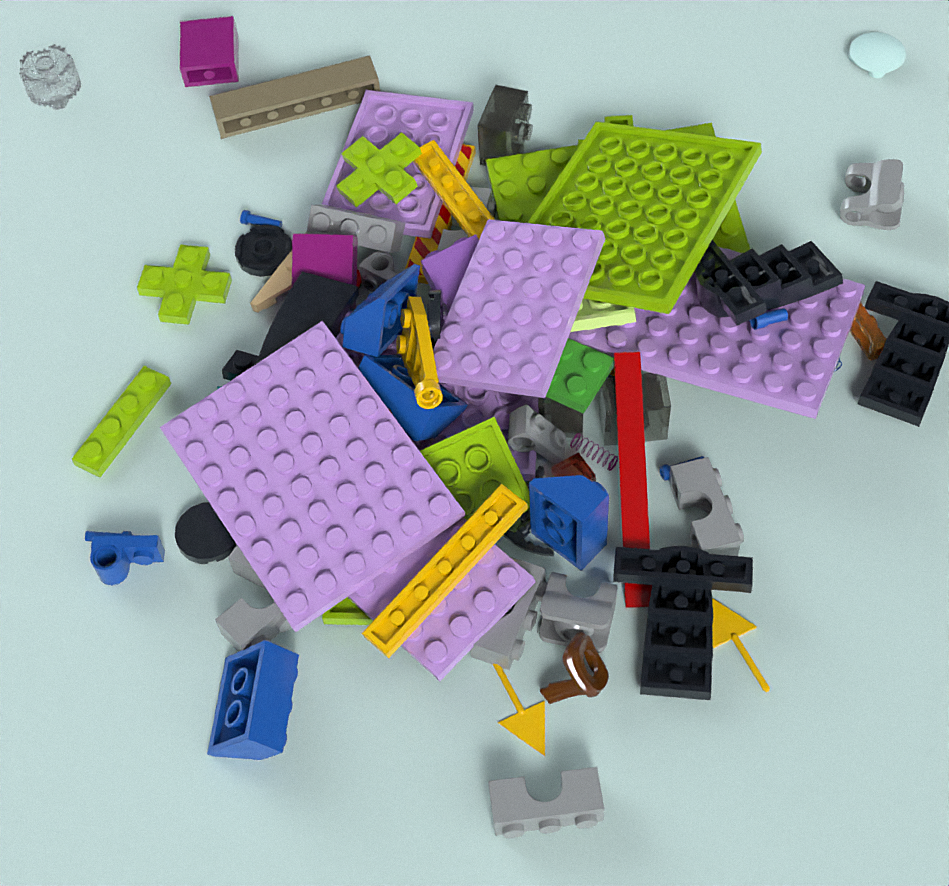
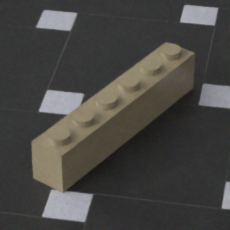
M369 55L212 95L209 98L220 137L223 139L359 104L362 102L366 90L380 91L378 75Z

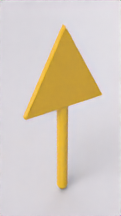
M712 598L713 648L732 640L763 691L769 692V685L739 639V636L756 629L757 626Z
M492 664L518 712L498 722V724L545 756V701L524 710L502 667Z

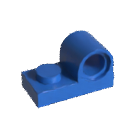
M158 535L92 537L90 561L101 582L106 585H118L123 582L128 576L130 563L150 565L156 562H164L165 549ZM115 561L112 565L106 566L108 563Z

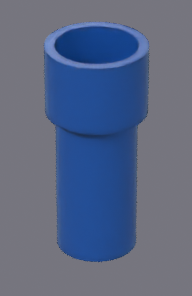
M785 308L769 311L751 319L750 324L754 330L765 328L767 325L786 321L788 313Z

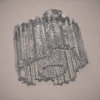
M56 44L48 46V50H38L37 53H34V51L26 52V55L22 56L23 59L19 60L21 64L19 74L30 101L35 104L38 103L39 106L42 104L44 107L49 105V107L55 110L65 108L67 102H69L68 99H73V95H77L76 91H79L82 87L71 55L67 53L65 47L62 48L61 45L56 46Z

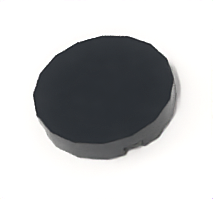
M255 226L245 236L243 233L238 238L235 244L236 261L240 268L250 275L259 277L272 276L291 252L292 239L289 234L284 233V230L278 226Z
M431 289L428 293L430 298H434V300H429L427 306L429 331L432 341H434L432 343L433 349L437 340L440 339L441 330L444 325L442 289Z
M203 502L189 508L181 515L175 526L174 537L180 552L189 561L198 564H208V562L215 560L217 562L222 561L237 546L209 502Z

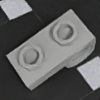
M384 251L372 253L359 265L362 284L372 292L381 284L397 275L392 256Z
M528 405L517 408L509 415V448L518 452L535 450L554 465L565 461V433Z

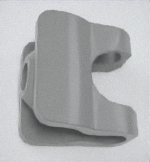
M886 159L875 163H854L850 165L845 174L846 186L854 192L865 194L848 197L842 202L840 208V218L842 221L853 226H870L881 230L897 229L900 226L904 202L903 162L897 159Z
M552 572L540 606V613L543 616L539 629L540 639L544 642L568 646L578 632L584 631L586 635L590 636L597 652L604 651L607 646L615 611L618 585L603 582L595 595L588 598H579L568 592L566 588L567 575Z

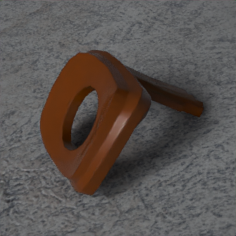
M584 631L578 632L573 637L563 653L564 666L572 679L549 683L548 686L540 689V693L549 704L579 695H586L590 698L595 697L604 689L609 679L608 670L590 636L586 635ZM584 657L590 669L594 673L593 676H591L586 670L584 664Z

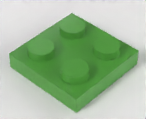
M568 338L546 397L584 414L614 368V358Z

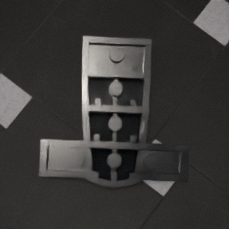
M712 240L694 270L696 274L697 295L701 306L718 318L731 317L737 326L766 313L767 310L812 297L843 284L842 273L812 241L790 251L781 244L761 255H758L752 248L729 260Z
M302 272L280 306L265 337L259 356L236 350L222 369L223 379L233 380L321 321L324 322L336 338L340 333L341 324L346 313L359 296L358 286Z
M876 281L866 300L864 309L896 319L898 322L886 339L885 346L875 362L871 375L860 395L858 405L919 427L931 399L949 346V302L928 294H913Z
M669 546L659 550L616 547L613 582L652 585L643 649L640 694L711 700L713 659L712 590L751 593L753 586V557L709 554V552L688 546Z

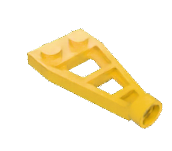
M408 296L407 308L401 311V327L403 331L402 335L397 336L396 351L397 354H401L404 366L407 368V372L415 385L414 394L417 404L421 408L432 409L442 402L443 395L438 384L439 380L427 315L421 297Z

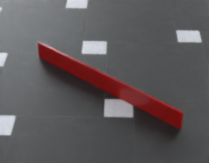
M640 352L614 353L623 547L650 549ZM624 583L626 608L649 607L652 585Z

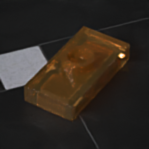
M860 302L850 328V333L867 358L872 361L878 359L884 348L886 338L878 328L874 316L869 315Z

